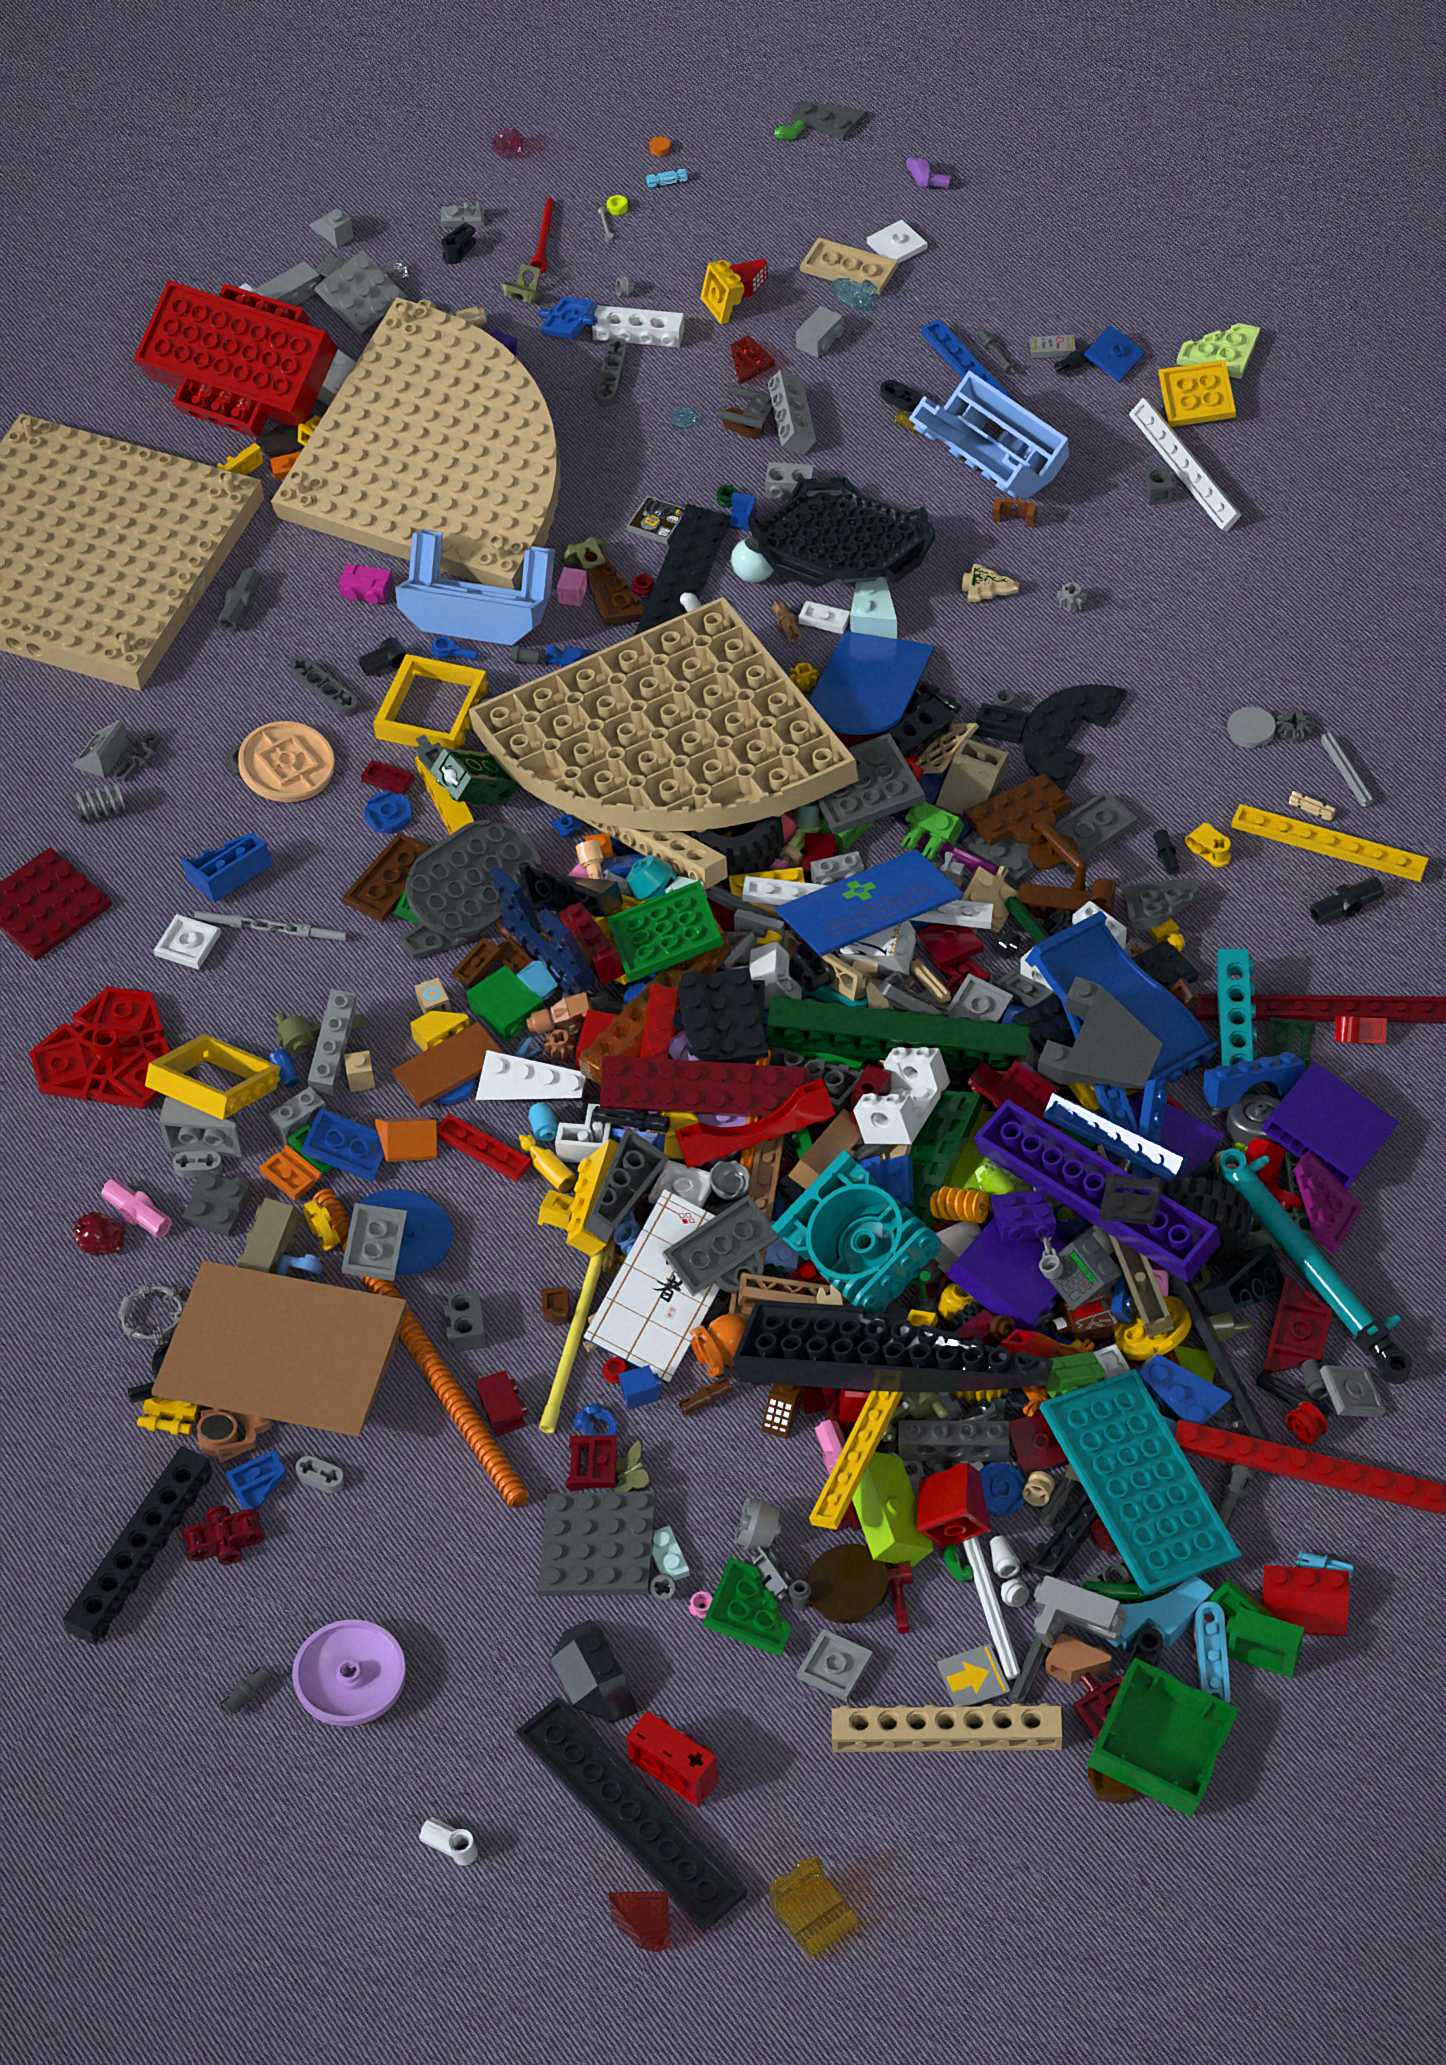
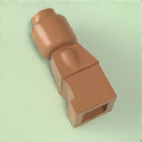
M586 992L563 998L552 1006L551 1010L543 1009L532 1013L531 1017L527 1018L526 1021L531 1033L542 1034L554 1030L556 1025L558 1027L576 1025L578 1022L585 1020L587 1009L594 1010L591 998Z

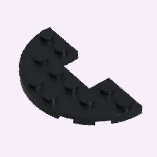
M1100 684L1079 685L1058 691L1040 702L1029 715L1023 731L1024 757L1029 768L1033 769L1038 776L1045 773L1065 792L1084 762V755L1067 749V745L1083 721L1106 728L1125 699L1126 690Z

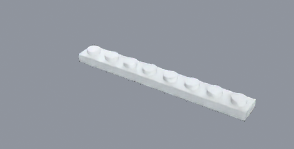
M1142 398L1129 413L1130 417L1219 528L1227 532L1241 517V513L1151 402L1146 398Z

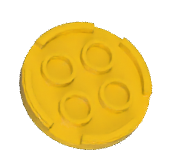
M1163 1296L1174 1329L1148 1338L1137 1309L1133 1313L1132 1323L1122 1324L1119 1321V1325L1114 1333V1339L1121 1354L1131 1360L1143 1361L1147 1360L1151 1355L1159 1354L1162 1356L1175 1348L1186 1337L1192 1325V1318L1180 1298Z

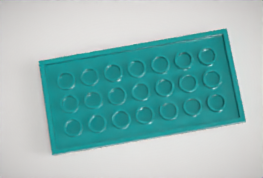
M1135 1369L1041 1403L1039 1407L1144 1596L1239 1560L1241 1553Z

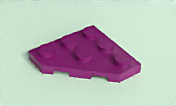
M1308 1151L1301 1157L1294 1171L1313 1235L1320 1244L1333 1253L1340 1248L1363 1206Z

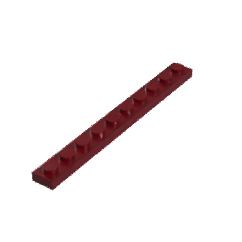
M1197 994L1199 999L1196 1001V1020H1218V995ZM1254 994V996H1250L1251 1003H1255L1256 1007L1255 1019H1251V1021L1335 1022L1336 1015L1387 1018V1022L1446 1023V997ZM1232 998L1235 1002L1242 1001L1240 998Z

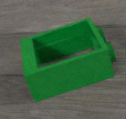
M1239 1607L1236 1616H1230L1226 1627L1227 1657L1293 1678L1301 1655L1305 1628Z

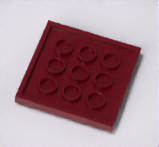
M51 847L0 882V930L34 961L40 959L112 906L111 900Z

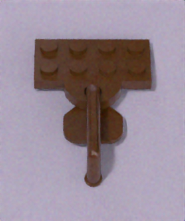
M1045 773L963 811V818L990 846L1009 837L1019 842L1030 844L1027 856L1036 867L1048 870L1067 862L1075 870V880L1071 888L1082 891L1086 890V863L1078 854V845L1069 836L1058 834L1055 831L1056 815L1071 809L1072 800Z

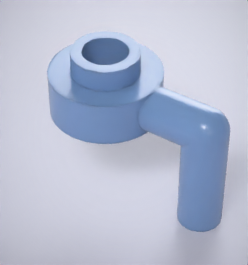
M284 1254L280 1258L275 1274L286 1276L288 1267L291 1266L311 1274L321 1275L324 1265L319 1263V1257L305 1254L304 1258H298Z

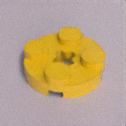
M311 1200L303 1204L305 1208L303 1213L313 1235L316 1234L322 1239L318 1241L320 1247L326 1252L340 1244L341 1241L335 1229L331 1230L328 1223L332 1221L328 1210L325 1207L322 1208L318 1200Z

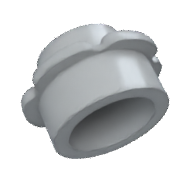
M623 276L616 280V293L618 296H625L627 298L633 292L632 280Z

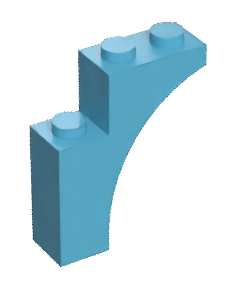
M1196 1576L1185 1580L1173 1591L1157 1599L1137 1604H1121L1128 1618L1117 1643L1109 1639L1106 1640L1112 1646L1119 1647L1126 1652L1136 1642L1140 1631L1145 1628H1155L1162 1634L1163 1643L1170 1647L1194 1623L1197 1608L1202 1603L1210 1600L1214 1589Z

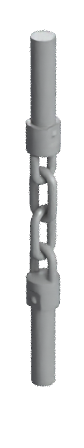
M197 910L194 914L195 920L227 924L235 928L249 927L255 930L284 932L290 935H297L298 937H317L345 942L348 933L344 931L316 928L308 924H286L267 919L245 918L244 915L238 914L225 915ZM257 922L268 924L267 927H260ZM274 925L283 926L284 929L274 928ZM291 927H297V932L291 931Z

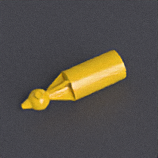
M519 1135L521 1147L526 1153L530 1151L534 1167L560 1193L567 1192L575 1185L577 1176L550 1149L544 1150L537 1147L536 1141L531 1135Z

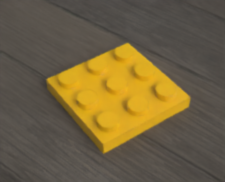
M1226 360L1158 370L1167 422L1170 427L1236 417Z

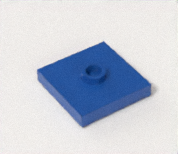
M1110 325L1086 350L1084 356L1117 382H1120L1142 358L1145 351Z

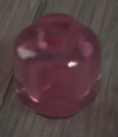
M513 127L496 132L492 141L494 152L503 158L519 154L524 146L522 134Z

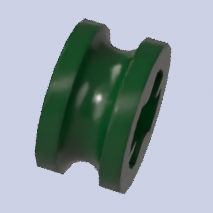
M724 485L717 490V502L721 507H732L731 499L733 493H737L736 488Z

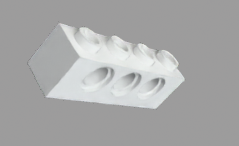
M597 305L594 316L597 317L598 323H595V326L592 325L593 340L610 341L620 338L625 340L626 343L680 348L684 333L683 313Z

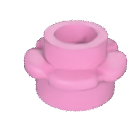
M704 1591L695 1593L690 1599V1613L694 1616L697 1615L699 1618H705L713 1597Z

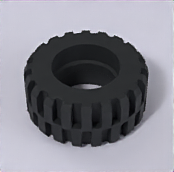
M771 816L758 821L723 828L707 829L704 832L688 831L689 836L726 856L728 877L730 875L763 872L766 866L770 867L775 862V858L777 859L780 856L784 846L781 816ZM733 830H750V832L737 837L722 836L724 833Z
M1192 1176L1184 1177L1181 1180L1179 1178L1172 1179L1169 1183L1166 1182L1157 1189L1158 1192L1217 1227L1221 1244L1204 1263L1206 1267L1208 1265L1220 1266L1224 1262L1228 1264L1244 1253L1248 1245L1252 1210L1248 1200L1245 1199L1240 1191L1236 1192L1234 1187L1229 1184H1221V1181L1215 1179L1211 1181L1205 1177L1197 1179L1192 1178Z

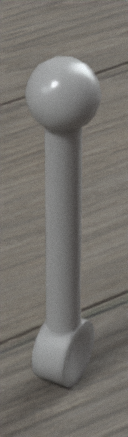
M600 207L598 214L601 215L605 228V240L610 242L613 240V233L610 232L605 216L606 209Z

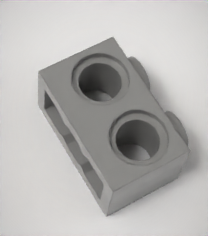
M768 462L765 479L766 497L789 499L799 479H814V465Z
M311 1087L306 1088L268 1113L272 1131L285 1145L290 1146L288 1137L307 1124L312 1127L320 1108L326 1110L324 1100Z

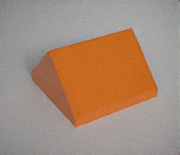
M425 1116L375 1119V1125L387 1162L436 1159L437 1129L435 1119Z

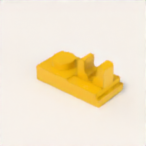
M253 443L238 454L237 457L228 456L226 458V465L218 463L217 466L220 469L246 476L264 463L261 447Z

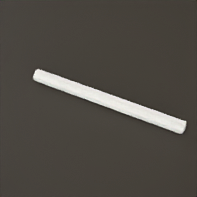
M974 1537L963 1541L962 1544L969 1566L972 1569V1575L1005 1678L1011 1681L1017 1679L1020 1669L978 1539Z

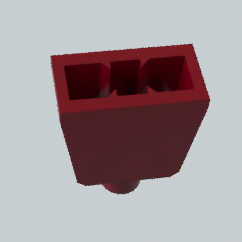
M869 1064L866 1066L851 1093L849 1118L852 1123L858 1125L853 1110L863 1094L873 1093L878 1096H888L891 1087L892 1071Z

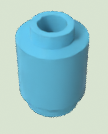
M537 1103L530 1108L528 1116L534 1136L540 1141H551L557 1136L558 1123L554 1111L547 1103Z

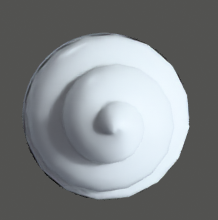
M1019 1579L1004 1582L1001 1587L1002 1600L1008 1606L1021 1607L1029 1598V1590L1026 1584Z

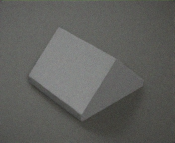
M118 720L97 731L72 765L75 768L105 778L129 745L124 723Z

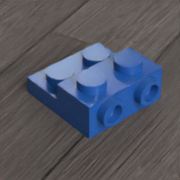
M908 1154L887 1160L877 1156L857 1161L878 1182L879 1188L891 1194L905 1207L914 1205L912 1158Z

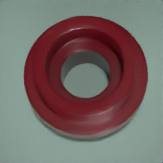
M640 574L634 578L632 590L640 596L649 595L655 582L649 575Z

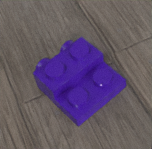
M1044 1190L991 1195V1206L1002 1242L1055 1236L1056 1219L1051 1203H1047Z

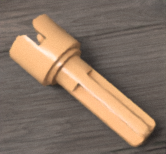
M590 840L578 844L576 850L580 866L586 868L589 878L601 879L603 872L600 864L604 861V857L598 840Z

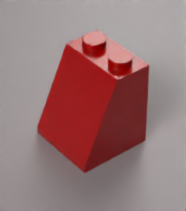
M968 1462L956 1464L952 1469L941 1473H933L928 1478L919 1481L918 1532L941 1549H944L947 1545H956L992 1531L980 1472Z

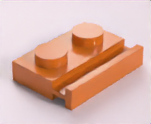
M285 1145L283 1151L277 1152L259 1167L262 1175L294 1201L309 1191L316 1181L323 1179L322 1173L288 1145Z

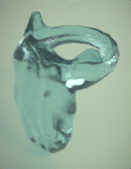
M838 278L832 281L834 295L846 305L861 311L872 302L871 295L877 291V287L868 279L862 283L855 282L849 278Z

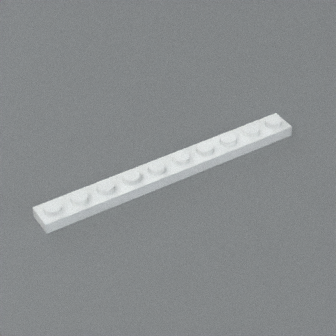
M746 876L742 901L782 905L828 885ZM955 900L910 920L990 929L993 904Z

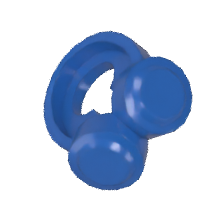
M595 1403L587 1405L583 1408V1411L576 1415L574 1427L582 1429L586 1435H615L617 1423L610 1412L602 1408L601 1404ZM589 1415H593L597 1420L605 1421L608 1425L607 1433H596L593 1423L588 1419Z

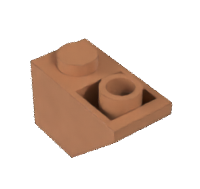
M1061 1633L1046 1659L1045 1673L1069 1684L1082 1682L1080 1677L1086 1672H1090L1093 1678L1109 1674L1112 1667V1656L1102 1648H1094L1083 1643L1076 1636H1068Z

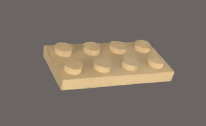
M818 237L800 264V272L880 295L896 271L898 261Z

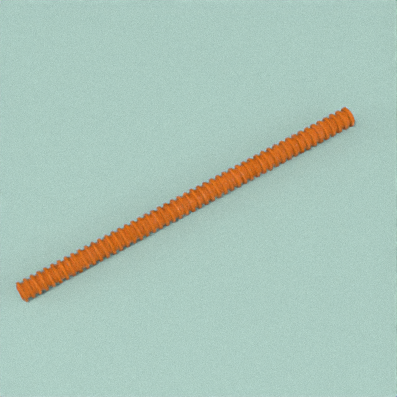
M326 1188L316 1193L313 1200H318L321 1207H325L328 1210L332 1220L328 1222L331 1230L335 1229L341 1241L340 1245L345 1251L350 1217L338 1200V1197L334 1194V1191ZM361 1276L371 1293L402 1299L401 1294L398 1293L391 1280ZM407 1306V1316L399 1332L400 1339L407 1346L411 1356L419 1365L420 1370L423 1371L424 1376H426L431 1387L435 1390L444 1407H446L447 1412L450 1413L451 1418L454 1419L455 1424L466 1438L467 1443L470 1444L471 1449L482 1463L484 1469H486L487 1474L495 1482V1486L499 1489L500 1494L503 1495L504 1500L507 1501V1505L511 1508L523 1505L530 1496L528 1490L521 1483V1479L517 1476L516 1471L513 1470L512 1465L509 1464L508 1459L501 1452V1448L489 1433L488 1428L485 1427L484 1422L481 1421L480 1416L465 1396L464 1391L461 1390L460 1385L457 1384L449 1368L445 1365L440 1354L437 1353L436 1348L433 1347L432 1342L429 1341L425 1331Z

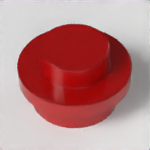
M617 1357L607 1360L602 1368L604 1379L613 1384L620 1383V1373L629 1371L627 1363Z

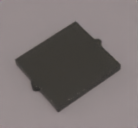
M282 424L255 439L256 443L263 449L264 454H268L271 458L292 454L305 447L298 442V430L292 425Z

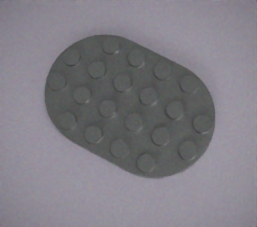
M478 820L461 827L421 854L409 871L405 887L407 902L415 917L432 931L450 937L475 935L500 920L502 915L499 911L504 908L500 901L502 895L493 888L491 884L493 878L489 870L497 865L521 886L526 897L527 894L518 865L523 863L540 870L541 860L537 848L524 832L505 822L500 824L489 822L490 820Z

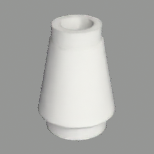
M994 1537L990 1541L994 1572L1001 1578H1011L1019 1572L1020 1560L1005 1537Z

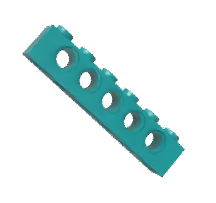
M1218 949L1216 968L1220 1066H1230L1240 1061L1249 1062L1257 1060V1049L1252 1048V1041H1256L1257 1031L1256 1026L1251 1024V1019H1255L1256 1007L1255 1003H1251L1250 996H1254L1255 983L1250 981L1249 973L1254 972V960L1249 958L1248 949ZM1232 975H1238V976H1240L1241 978H1240V979H1233V978L1230 977V976H1232ZM1232 998H1240L1242 1001L1235 1002ZM1239 1020L1243 1024L1237 1025L1234 1024L1232 1021ZM1240 1043L1243 1045V1047L1238 1048L1235 1047L1233 1044ZM1258 1083L1252 1085L1243 1096L1253 1093V1089L1258 1087Z

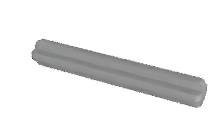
M1333 733L1323 734L1321 736V743L1359 803L1364 808L1371 806L1374 797Z

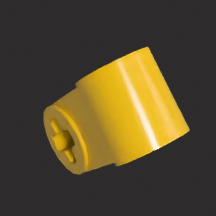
M1202 823L1185 837L1188 848L1193 853L1204 858L1212 866L1221 868L1230 863L1231 856L1228 851L1231 847V842L1229 838L1215 830L1209 823Z

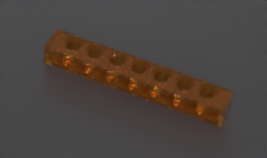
M721 934L724 945L701 953L689 960L674 964L667 969L660 970L659 974L645 985L643 991L629 1002L626 1009L620 1015L615 1016L608 1028L598 1034L596 1040L589 1048L582 1051L578 1058L581 1074L601 1085L603 1055L635 1057L642 1048L651 985L657 984L678 989L681 976L684 973L698 969L700 975L714 973L731 954L729 938ZM678 992L675 1013L680 1009V1007L678 1006Z

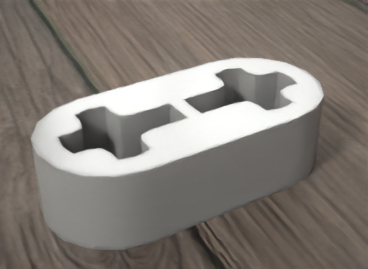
M210 1150L180 1152L175 1155L172 1161L176 1175L183 1178L199 1177L202 1171L210 1173L211 1170H217L221 1172L223 1168L219 1153ZM209 1161H214L212 1166H207ZM184 1162H188L186 1164V1167H181L183 1166Z
M304 1456L296 1463L297 1477L304 1484L331 1494L341 1491L345 1485L342 1470L333 1464L312 1456ZM310 1466L313 1467V1471L309 1470L307 1473H304L303 1469H309ZM334 1476L337 1477V1481L332 1480L330 1483H328L327 1478L332 1479Z

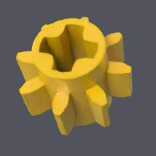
M798 663L795 668H790L789 678L800 692H806L812 686H817L818 670H813L811 664Z

